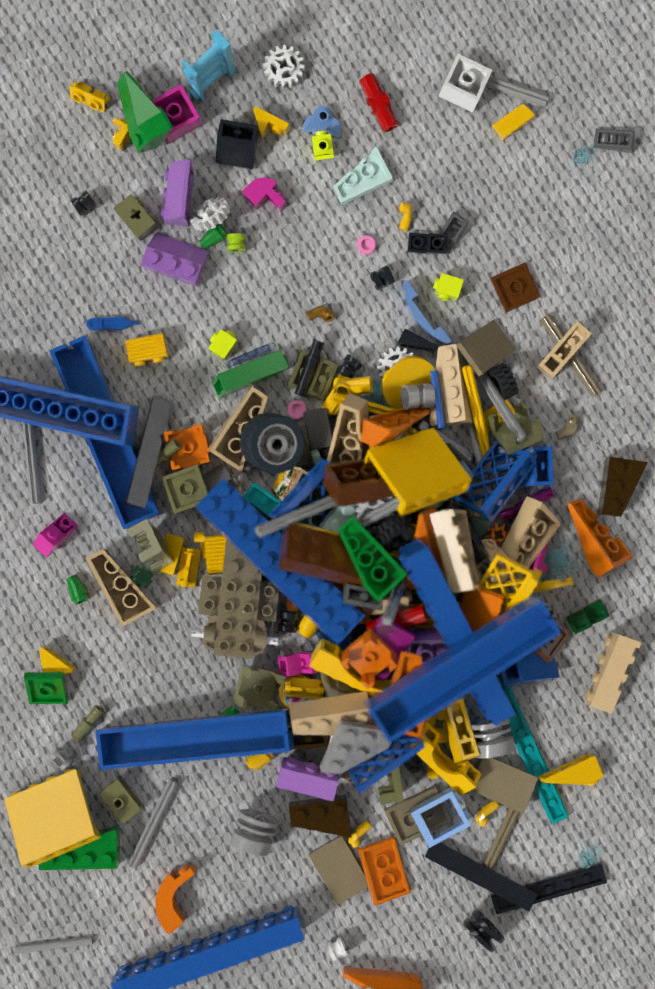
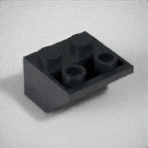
M220 119L215 163L253 170L260 133L259 126Z

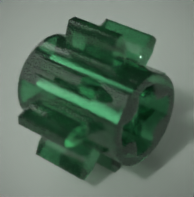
M136 565L131 570L133 575L130 579L137 587L140 588L143 585L147 588L153 582L150 578L154 574L145 565L141 568L139 565Z

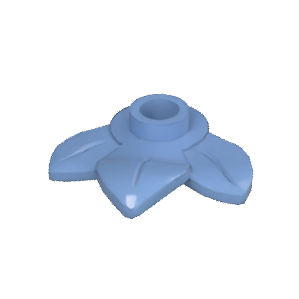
M320 106L315 110L314 115L306 118L303 125L304 132H313V135H315V131L326 130L327 133H331V136L339 138L341 126L339 121L333 117L330 108ZM321 112H325L327 114L326 119L322 120L319 115Z

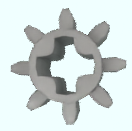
M59 747L50 756L52 762L49 765L55 771L58 768L63 771L73 761L70 758L73 754L68 747L64 750Z

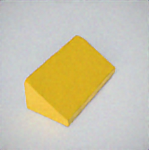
M522 103L495 122L492 127L503 141L532 121L535 114Z
M166 534L164 543L174 562L159 571L175 575L185 538Z

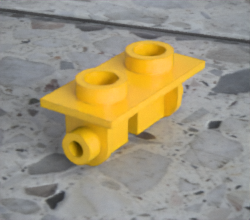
M80 81L69 85L70 98L78 103L90 106L93 110L105 113V103L108 104L110 101L107 93L97 89L90 93L92 87Z
M182 547L176 585L195 588L201 550Z
M286 677L284 696L311 699L323 698L324 686L322 680Z

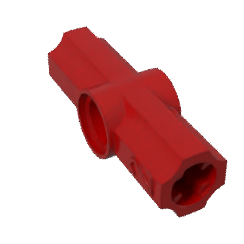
M374 73L363 76L359 80V84L367 98L368 107L371 106L373 110L371 112L372 115L376 116L383 133L394 130L399 124L392 112L391 103L386 92L382 91Z
M423 605L403 611L398 609L393 622L407 629L408 626L427 621ZM379 618L367 621V630L372 629Z

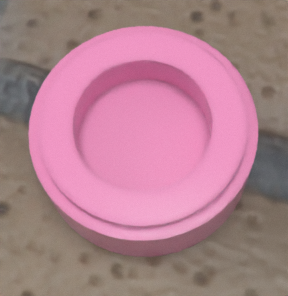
M364 235L359 238L357 249L363 255H370L376 249V241L372 236Z
M300 400L292 401L287 409L289 416L293 419L303 418V412L307 411L306 405Z

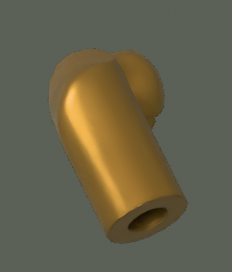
M318 306L306 312L310 321L319 317L327 322H332L335 318L334 312L325 306Z

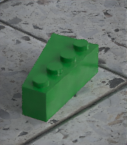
M120 824L99 830L100 839L39 864V870L117 869L120 864Z

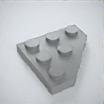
M340 720L321 762V772L341 774L388 749L391 742L387 741L378 725Z

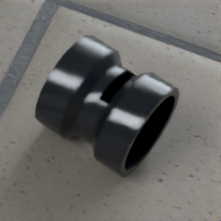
M87 190L82 192L80 197H74L70 200L80 216L86 214L87 210L97 207Z
M387 265L378 272L373 271L370 273V278L372 282H375L376 285L374 286L377 291L386 284L391 285L395 283L394 277Z
M347 354L343 364H340L336 370L345 377L353 378L355 371L359 370L362 364L353 356Z
M280 611L281 623L278 624V631L296 633V621L299 618V613Z

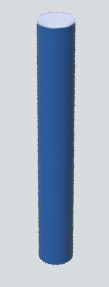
M438 370L430 371V376L435 390L438 429H443L446 426Z

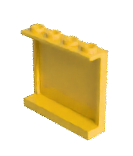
M434 428L421 430L416 434L406 435L401 439L391 440L380 446H373L368 449L364 460L365 464L372 462L400 501L397 508L400 515L467 492L472 481L471 477Z
M74 768L68 769L60 776L49 777L46 779V782L32 784L27 790L13 792L10 794V797L4 799L21 866L29 869L101 838L99 830L95 829L80 779L82 772Z

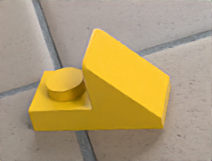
M256 106L254 107V116L259 126L262 140L269 127L277 135H287L290 129L289 123Z

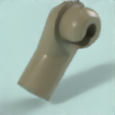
M576 415L568 416L565 427L555 431L558 440L576 433L579 425V419Z

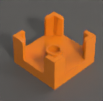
M199 424L188 429L164 432L167 443L176 439L181 445V449L171 455L170 464L173 471L189 468L197 464L212 463L210 452L207 450L208 443L204 425Z
M371 628L341 652V664L346 669H349L350 664L361 674V683L367 689L375 684V675L388 665L389 671L394 670L398 666L397 654Z

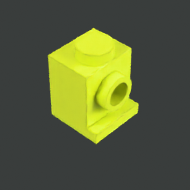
M326 130L315 131V135H311L315 161L334 158L331 133H327ZM322 141L326 142V147L324 149H321L319 147V144Z

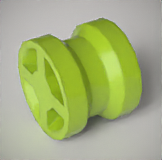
M232 233L227 235V240L229 241L227 246L228 252L246 251V246L244 245L245 234Z

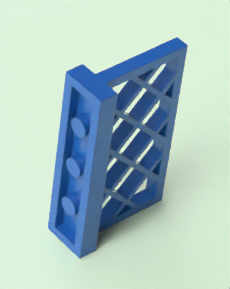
M497 440L472 471L474 477L471 478L472 481L482 476L483 482L473 485L471 481L467 492H471L470 498H460L463 493L452 497L455 502L483 515L490 522L495 519L537 463L533 453L527 449L516 451L510 455L506 451L505 453L495 455L498 447H502ZM510 456H520L517 461L510 463ZM506 458L507 464L497 466L496 460ZM493 462V468L484 470L483 467L486 463ZM508 469V473L505 476L499 477L498 471ZM495 472V479L485 480V475ZM497 483L494 491L487 492V486ZM484 487V494L474 496L475 489ZM486 499L481 508L476 506L475 501Z
M321 459L268 516L273 520L298 509L301 502L311 504L325 498L324 470L325 465L331 463ZM315 488H321V498L312 499V491ZM322 511L315 515H320L321 523L325 518L324 515L327 516L329 512ZM311 516L307 518V525L310 526Z
M403 734L393 740L388 749L350 768L348 772L358 792L362 793L424 749L425 745L419 737ZM418 743L414 747L410 748L411 744ZM401 744H405L403 749H399ZM385 756H389L386 761H383ZM384 766L383 769L377 772L379 767ZM369 767H373L371 772H367ZM363 778H367V780L361 784Z

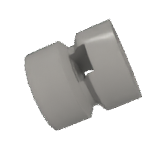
M431 383L418 384V386L416 384L403 385L401 389L403 408L405 410L417 409L418 407L420 409L432 408L435 404L433 385Z

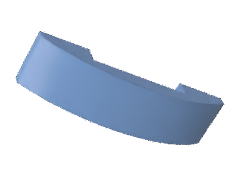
M405 280L402 285L403 295L414 321L429 337L445 346L450 345L452 341L440 326L434 330L415 305L413 300L417 298L418 294L410 283Z

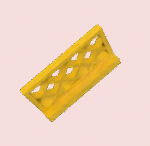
M498 552L479 582V586L492 592V588L501 587L502 595L505 596L504 599L507 603V606L502 607L501 612L505 613L530 596L538 584L542 572L536 568L532 571ZM498 560L506 563L508 569L499 570L497 566ZM520 571L526 575L524 579L516 580L514 572ZM510 573L512 581L503 582L501 574ZM496 575L499 583L490 584L488 576ZM514 585L516 592L507 594L505 586Z

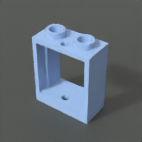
M450 787L410 808L411 815L429 848L471 826L468 821L471 817L467 809H462L459 804L462 801L457 791L453 792ZM451 798L462 821L432 836L421 813Z

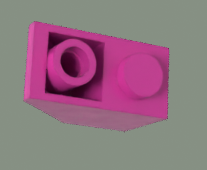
M63 513L39 533L33 546L47 558L67 539L78 525Z

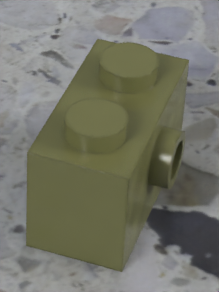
M121 776L99 793L102 803L111 808L113 817L117 821H121L122 824L137 814L144 806Z

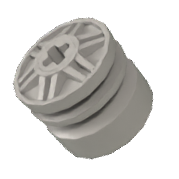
M485 717L470 722L472 730H475L473 731L474 737L481 738L476 741L480 754L477 758L499 757L516 750L513 736L504 735L512 730L510 725H506L510 722V718L496 726L491 720L487 721Z
M241 809L238 815L240 818L236 822L241 828L234 829L230 841L231 845L249 854L267 856L273 842L267 836L275 835L276 831L274 828H277L279 821L258 810Z

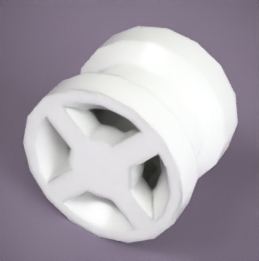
M338 937L335 942L330 941L327 943L328 951L334 962L341 956L346 957L349 955L342 937Z

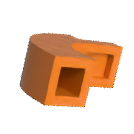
M192 863L189 866L185 864L178 869V875L173 869L170 870L158 889L155 901L156 914L161 926L168 935L185 921V915L176 905L175 891L195 874L196 867Z

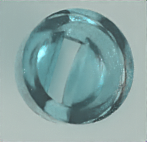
M586 147L579 148L574 152L573 157L576 163H587Z
M590 851L580 854V864L586 869L592 867L596 862V858L593 857L594 854Z

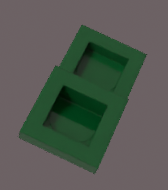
M600 598L568 615L566 619L574 634H577L592 627L593 624L610 617Z

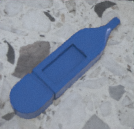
M124 317L90 318L86 325L92 331L125 330L133 325H140V322Z

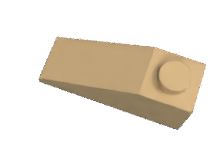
M577 321L543 359L537 369L552 380L592 333Z

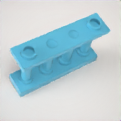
M218 30L211 34L212 47L190 66L185 60L182 61L184 69L182 72L187 78L190 88L189 93L196 101L200 99L202 103L206 101L203 92L222 74L225 75L227 73L232 77L236 73L231 44Z

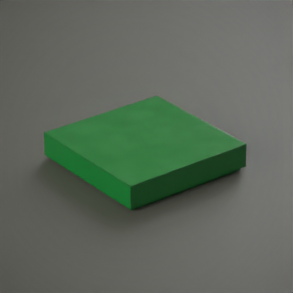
M64 672L24 673L29 704H68L69 697Z

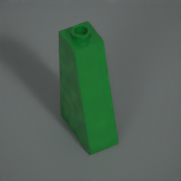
M279 350L219 373L212 381V384L220 400L285 372L289 368V362L286 355Z

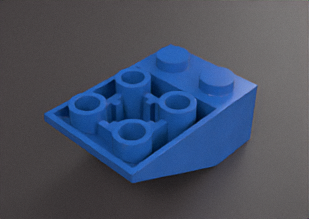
M552 446L525 447L521 449L522 451L525 449L531 451L537 463L519 487L553 485ZM503 448L495 451V455L505 453ZM510 456V463L517 461L520 456ZM506 458L496 460L497 466L507 464Z
M535 651L533 654L529 653L499 673L503 689L560 678L555 657L551 662L547 663Z

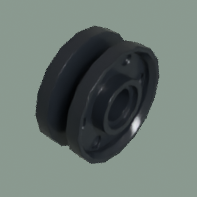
M475 909L472 914L476 922L466 918L463 923L473 937L484 948L493 953L496 947L492 940L494 939L501 944L505 938L482 912Z

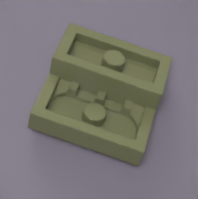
M300 350L287 386L296 389L306 362L305 357L309 354L308 352ZM320 357V363H317L307 394L324 400L338 364Z

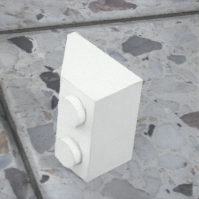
M457 54L439 93V97L473 113L492 69Z

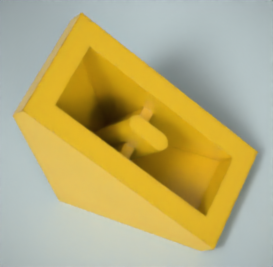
M47 646L41 647L39 650L43 672H64V674H69L75 671V666Z

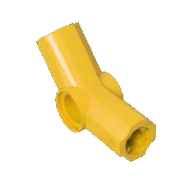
M370 376L339 378L321 407L326 408L329 415H336L341 405L330 401L332 393L338 392L355 396L371 394L374 391L372 378Z

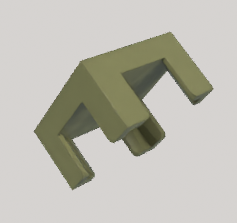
M523 401L514 405L516 419L527 435V438L521 442L516 441L515 435L511 433L505 422L499 424L497 413L488 416L491 434L508 455L543 440L541 422L538 418H535L534 423H532L528 418L527 406Z
M197 464L161 477L174 514L196 507L209 493L200 465Z
M148 519L127 529L131 538L145 531V534L137 537L136 540L141 548L144 549L147 546H150V548L139 553V558L144 565L160 558L150 564V569L153 573L174 562L160 532Z
M243 664L232 702L244 709H250L251 706L261 708L264 711L277 710L278 704L273 702L272 698L276 684L278 683L283 686L286 676L275 670Z
M385 756L383 761H386L389 756ZM384 766L379 767L377 772L383 769ZM398 766L388 774L389 785L378 787L381 805L404 801Z

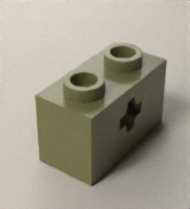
M130 194L113 209L138 240L142 241L157 228L155 223L157 219L150 211L147 213L143 209L145 204L139 197L134 198ZM136 213L141 217L139 220L134 217Z

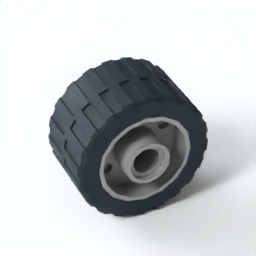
M270 412L260 413L254 418L252 417L245 424L241 432V452L246 461L253 467L273 474L284 473L296 466L300 458H302L303 450L305 449V438L302 429L291 418Z

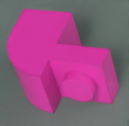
M257 178L242 191L243 197L256 209L266 199H269L280 211L286 206L285 196L278 190L275 192L277 182L270 178Z
M302 651L277 656L279 672L284 676L300 673H317L318 671L309 667L313 651Z

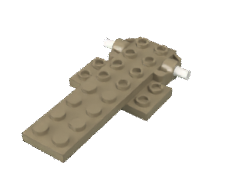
M255 508L266 520L268 519L266 514ZM227 539L222 577L202 575L198 614L209 615L204 630L192 628V632L197 634L192 633L191 637L203 638L205 648L213 651V655L253 659V655L261 654L264 651L266 644L278 645V642H273L278 641V637H267L265 621L276 622L279 590L271 582L261 581L262 573Z

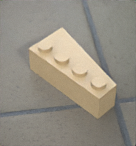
M457 344L438 347L436 370H438L446 427L473 422L462 373V367L466 366V361L463 354L457 348ZM434 404L431 408L429 425L438 428Z
M249 386L207 450L242 472L246 459L241 452V432L245 424L252 417L254 418L256 415L263 413L268 397L253 386Z
M349 394L341 403L327 461L331 464L366 458L368 444L361 442L362 419L368 417V400Z
M526 496L501 550L508 555V558L529 569L561 523L543 502ZM520 571L514 572L516 580L521 579L524 575ZM510 573L506 579L507 581H512Z
M451 509L430 514L447 576V584L451 592L460 593L480 589L466 511Z
M104 549L86 558L121 627L157 609Z
M612 631L610 635L607 634L604 640V645L606 646L604 653H600L598 658V664H600L598 671H594L592 675V688L588 689L585 696L587 705L611 714L613 713L621 694L619 686L626 682L628 677L626 669L630 664L633 665L636 658L634 650L635 648L639 649L642 642Z
M367 691L289 703L293 735H334L340 720L372 724L371 714L364 703L369 700Z

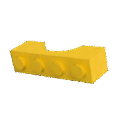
M427 722L424 723L420 739L425 748L419 751L417 755L457 791L459 795H463L476 788L481 773L468 761L455 763L453 759L446 756L438 744L440 734ZM418 743L411 744L410 748L414 747Z

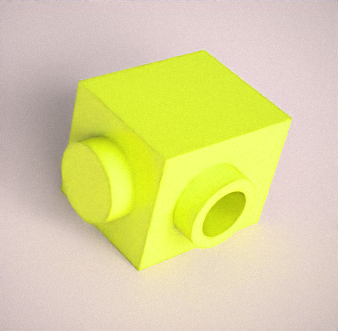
M441 273L440 278L436 277L433 289H436L435 295H438V299L443 301H449V299L457 301L464 280Z
M220 330L219 333L215 332L210 339L212 343L208 349L226 361L238 343L237 339H235L236 335L229 330H226V332Z

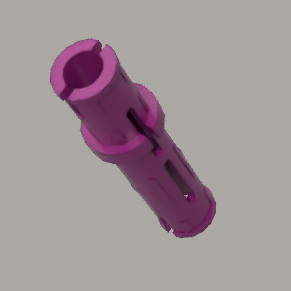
M549 486L536 494H530V498L544 503L554 498L555 495ZM524 500L516 503L515 507L504 509L498 513L503 523L518 515Z

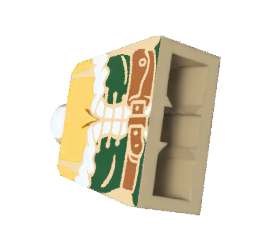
M294 466L291 470L284 473H276V481L272 489L283 500L309 472Z

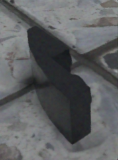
M409 233L407 253L446 254L448 234Z

